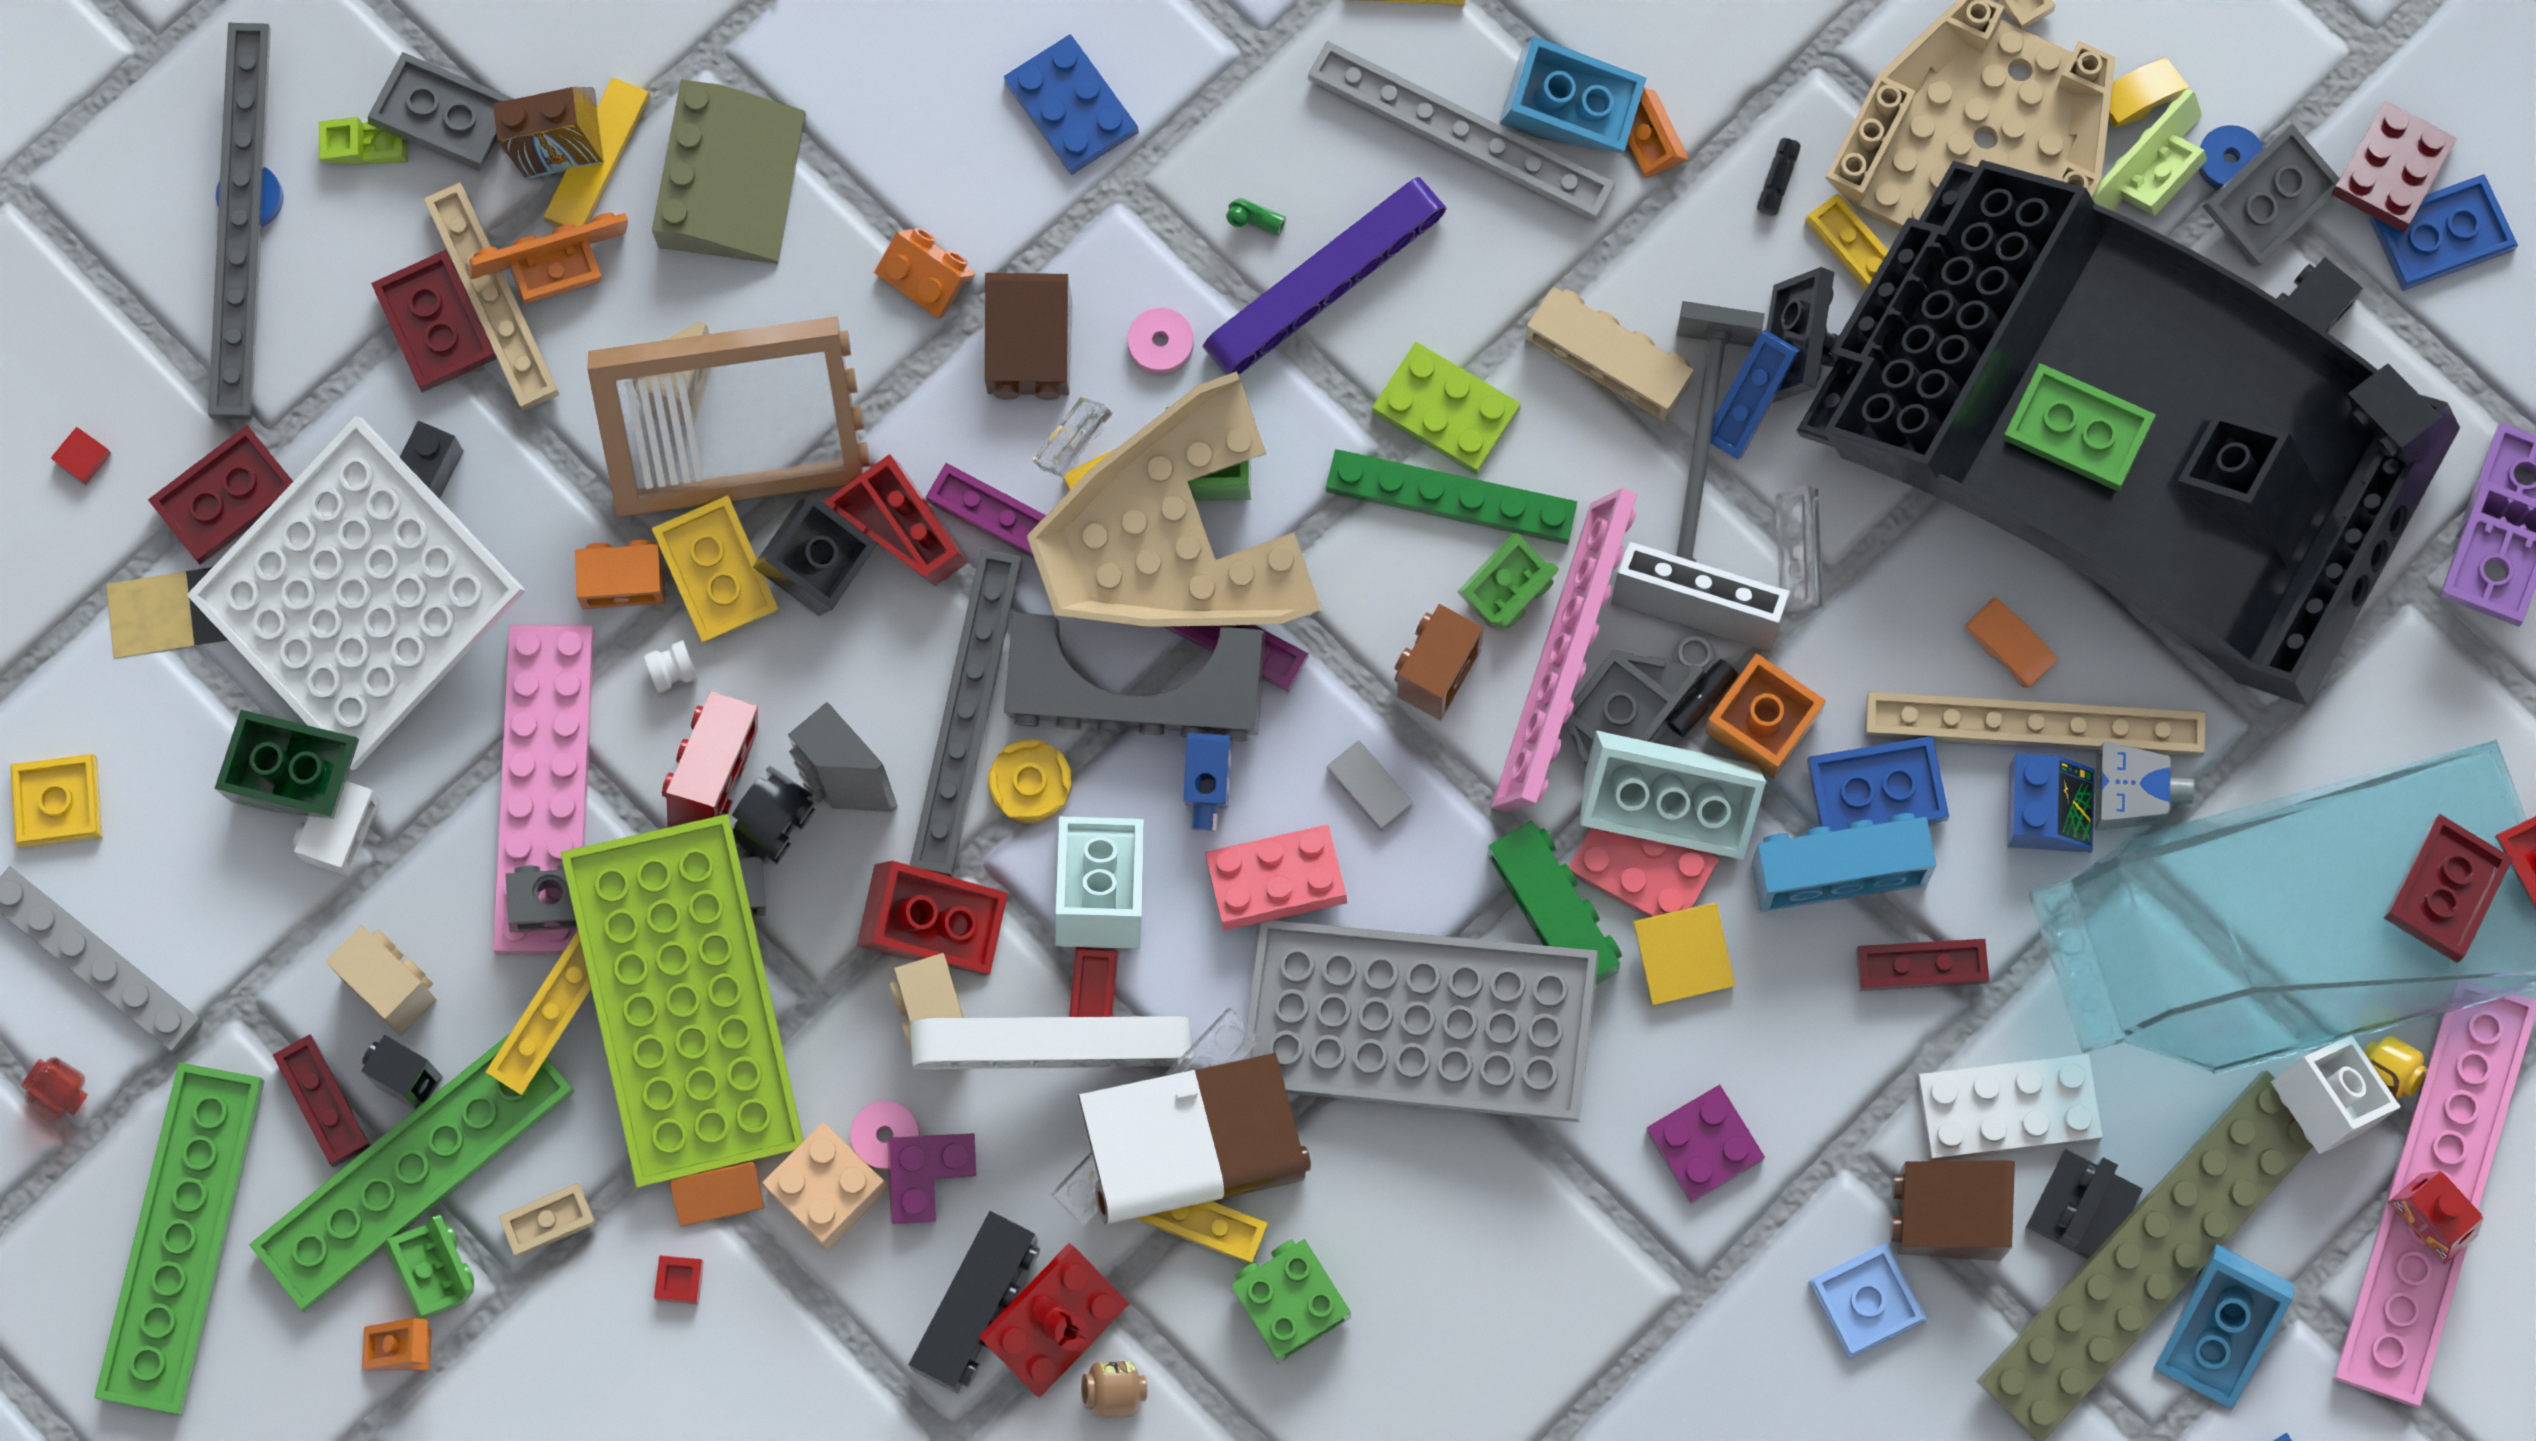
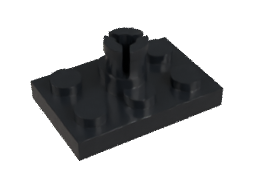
M1819 267L1773 285L1766 330L1801 351L1772 403L1815 389L1821 376L1820 363L1827 367H1833L1836 363L1829 352L1839 335L1827 332L1826 327L1829 305L1834 296L1832 286L1835 272Z

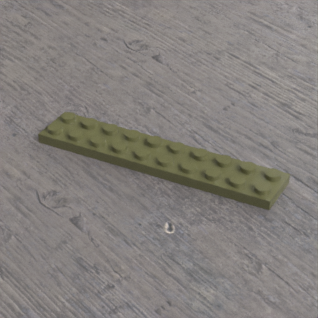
M2268 1070L2261 1071L1976 1380L2035 1441H2044L2205 1266L2215 1245L2223 1246L2314 1147L2306 1139L2302 1128L2290 1110L2282 1103L2278 1092L2271 1083L2275 1077Z

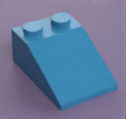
M1533 36L1521 50L1499 124L1537 138L1623 153L1647 78Z
M2216 1244L2197 1278L2153 1369L2233 1409L2293 1300L2295 1284Z

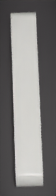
M1181 1016L929 1018L916 1020L909 1024L912 1066L915 1069L1170 1067L1193 1062L1190 1019Z

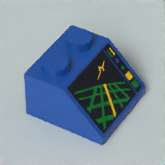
M2016 753L2009 765L2007 847L2092 853L2095 769L2057 755Z

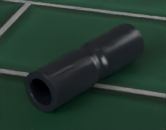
M1719 659L1696 685L1694 692L1688 694L1665 721L1667 726L1677 735L1685 737L1708 711L1709 706L1716 702L1738 677L1737 671L1729 663Z

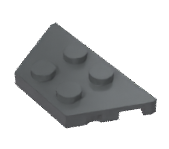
M1613 649L1574 698L1572 713L1565 723L1585 767L1587 766L1596 731L1649 742L1702 676L1704 670L1696 665L1688 666L1668 662L1665 659L1650 656L1642 657Z

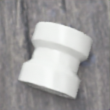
M684 640L671 644L670 649L662 653L655 650L644 654L658 693L669 690L677 680L688 683L698 679Z

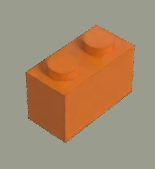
M633 540L628 542L627 546L611 547L607 543H591L586 546V549L575 550L576 596L582 609L665 604L664 556L658 544H652L649 540Z

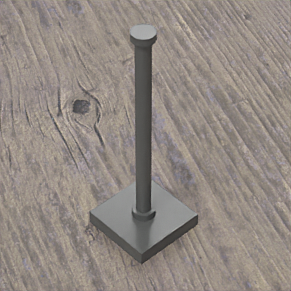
M1682 301L1676 336L1709 341L1676 553L1677 557L1694 562L1697 561L1693 558L1725 345L1735 344L1753 347L1760 332L1763 330L1765 313Z

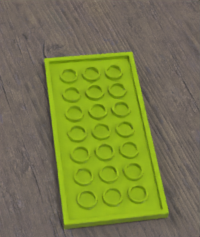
M729 814L560 852L636 1187L795 1150L804 1139Z

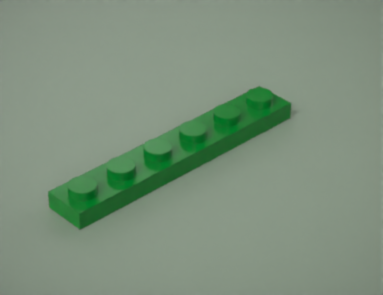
M1338 449L1334 451L1326 484L1327 493L1511 533H1519L1520 535L1567 545L1569 544L1578 501Z

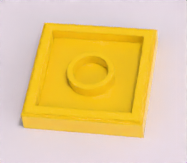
M94 754L10 764L15 845L18 848L103 838L98 762Z
M1716 902L1632 921L1652 1005L1735 986Z

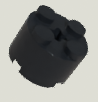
M769 766L766 768L769 778L764 780L759 776L732 813V816L737 819L732 831L736 845L752 856L763 860L764 864L769 860L778 864L791 846V843L788 842L790 839L788 837L795 826L802 830L816 809L813 808L814 803L811 801L812 793L774 767Z

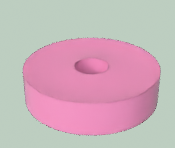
M1153 308L1140 314L1130 326L1128 332L1129 353L1134 363L1145 372L1155 375L1174 373L1181 369L1192 355L1194 341L1191 326L1186 318L1177 311L1168 308ZM1160 336L1168 339L1167 344L1164 346H1157L1153 341Z
M878 1101L866 1106L857 1114L851 1127V1144L855 1153L870 1168L878 1171H889L887 1143H882L878 1140L880 1131L889 1129L893 1132V1137L920 1136L919 1126L913 1114L903 1105L893 1101Z

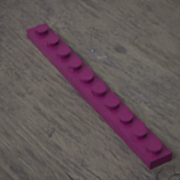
M945 463L925 496L927 503L1034 559L1027 535L1046 515ZM1256 625L1164 627L1212 653L1217 646L1221 627L1263 630L1267 636L1263 680L1289 693L1309 658L1308 653Z

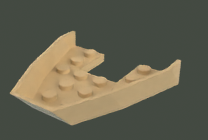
M1237 372L1194 387L1092 467L1027 535L1055 616L1144 627L1284 624L1323 612L1294 532L1217 560L1214 557L1188 482L1267 454Z

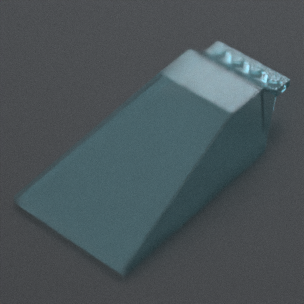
M2497 739L2135 835L2074 878L2030 890L2029 898L2082 1054L2120 1043H2127L2217 1075L2329 1045L2350 1035L2355 1038L2536 989V910L2511 865L2465 957L2459 963L2454 962L2383 919L2432 820L2439 813L2501 851L2502 849L2495 836L2527 820Z

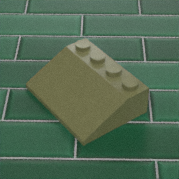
M681 79L652 226V233L658 248L778 264L806 112L724 85Z

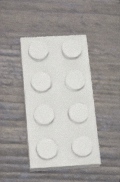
M2089 1054L1919 1074L1917 1077L1930 1161L2100 1141L2103 1138Z

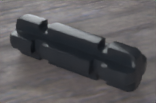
M1782 138L1779 141L1775 154L1776 157L1773 158L1764 184V191L1761 192L1757 210L1770 216L1778 214L1782 197L1787 189L1801 148L1800 143L1796 140Z

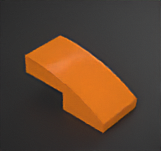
M1992 598L1964 625L1990 657H1997L2023 688H2030L2058 660L2046 644L1997 598Z

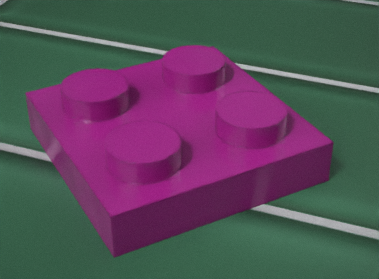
M1720 1084L1646 1128L1648 1135L1690 1203L1765 1159L1763 1152Z

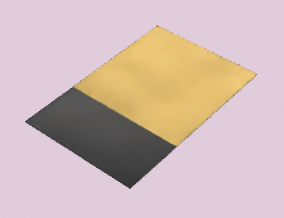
M212 567L106 584L114 659L227 641L228 639L187 596Z

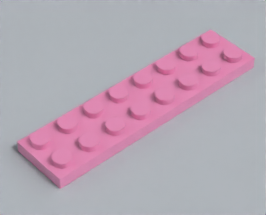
M1621 488L1590 504L1491 808L1494 810L1510 813L1534 805L1543 798L1547 790L1549 781L1545 776L1548 766L1559 753L1561 739L1558 736L1562 724L1567 722L1574 707V701L1571 700L1575 685L1581 681L1586 670V662L1583 659L1587 647L1594 642L1598 634L1599 624L1596 623L1600 608L1604 607L1611 594L1612 587L1608 582L1612 570L1617 568L1623 557L1624 547L1621 546L1624 533L1631 528L1636 517V509L1633 506L1637 494L1627 489Z
M509 625L493 942L495 954L562 955L578 931V928L510 933L505 873H514L516 867L528 865L539 866L540 871L557 870V866L563 864L560 852L585 846L595 633L593 626ZM546 888L540 892L538 898L542 903L552 905L562 898V893L556 888Z

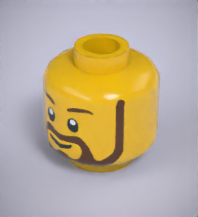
M2387 1036L2379 1043L2372 1040L2363 1051L2395 1099H2399L2404 1095L2408 1097L2413 1096L2427 1074L2428 1069L2424 1066L2423 1054L2396 1036Z

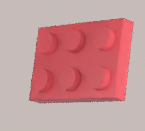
M1329 825L1205 852L1223 931L1348 903Z
M1590 828L1569 868L1577 879L1644 916L1653 917L1692 908L1720 858L1709 852Z

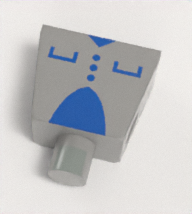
M2103 742L2097 751L2095 830H2110L2164 823L2169 815L2170 803H2193L2194 779L2170 778L2171 760L2167 755Z

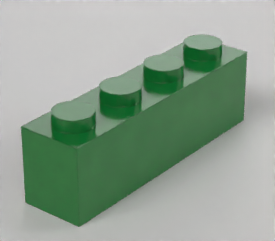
M1530 821L1488 845L1487 856L1542 946L1598 951L1599 961L1596 985L1618 973L1620 967L1618 959L1622 957L1618 945L1611 935L1604 937L1596 925L1600 921L1598 913L1588 899L1583 902L1574 889V887L1578 886L1573 872L1566 863L1561 866L1559 865L1552 853L1556 850L1555 844L1544 828L1538 831L1533 821Z

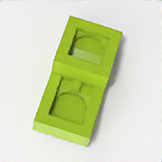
M358 117L319 121V160L321 162L337 164L408 162L407 140L371 126L368 122L363 123Z

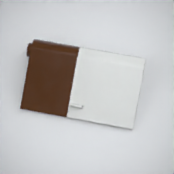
M1276 1053L1078 1095L1099 1179L1095 1185V1194L1098 1210L1104 1224L1304 1181L1306 1172L1311 1170L1309 1152L1306 1146L1300 1145Z

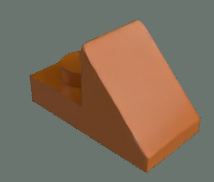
M410 1318L365 1326L362 1370H429L432 1330L428 1327V1320Z

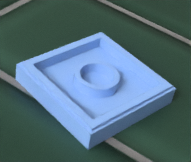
M1887 1242L1809 1281L1848 1359L1927 1321Z

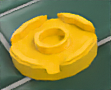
M1037 739L1019 740L1004 747L994 760L988 773L989 792L996 807L1008 818L1022 823H1039L1055 816L1066 805L1072 790L1071 769L1064 755L1054 747L1047 745L1046 742Z

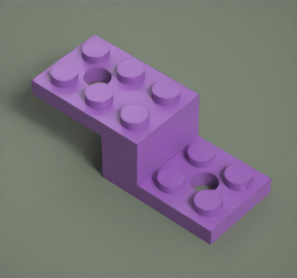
M2500 422L2496 427L2456 537L2460 538L2439 596L2518 627L2524 621L2536 588V435ZM2518 467L2530 469L2534 474L2535 482L2532 485L2518 483L2514 477V469ZM2489 562L2500 564L2505 570V579L2502 581L2490 580L2485 575L2484 565Z

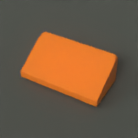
M1644 87L1628 138V144L1644 177L1649 178L1684 163L1689 157L1657 93Z
M754 1162L680 1177L669 1181L680 1227L765 1209L758 1171Z

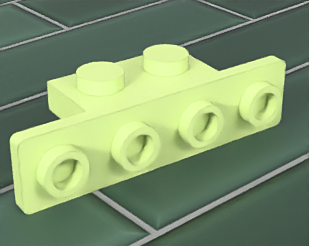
M2186 89L2177 100L2170 103L2166 112L2153 126L2143 132L2138 142L2116 161L2113 168L2100 181L2092 197L2096 204L2114 211L2123 201H2126L2155 217L2207 161L2205 151L2182 139L2202 116L2195 92Z

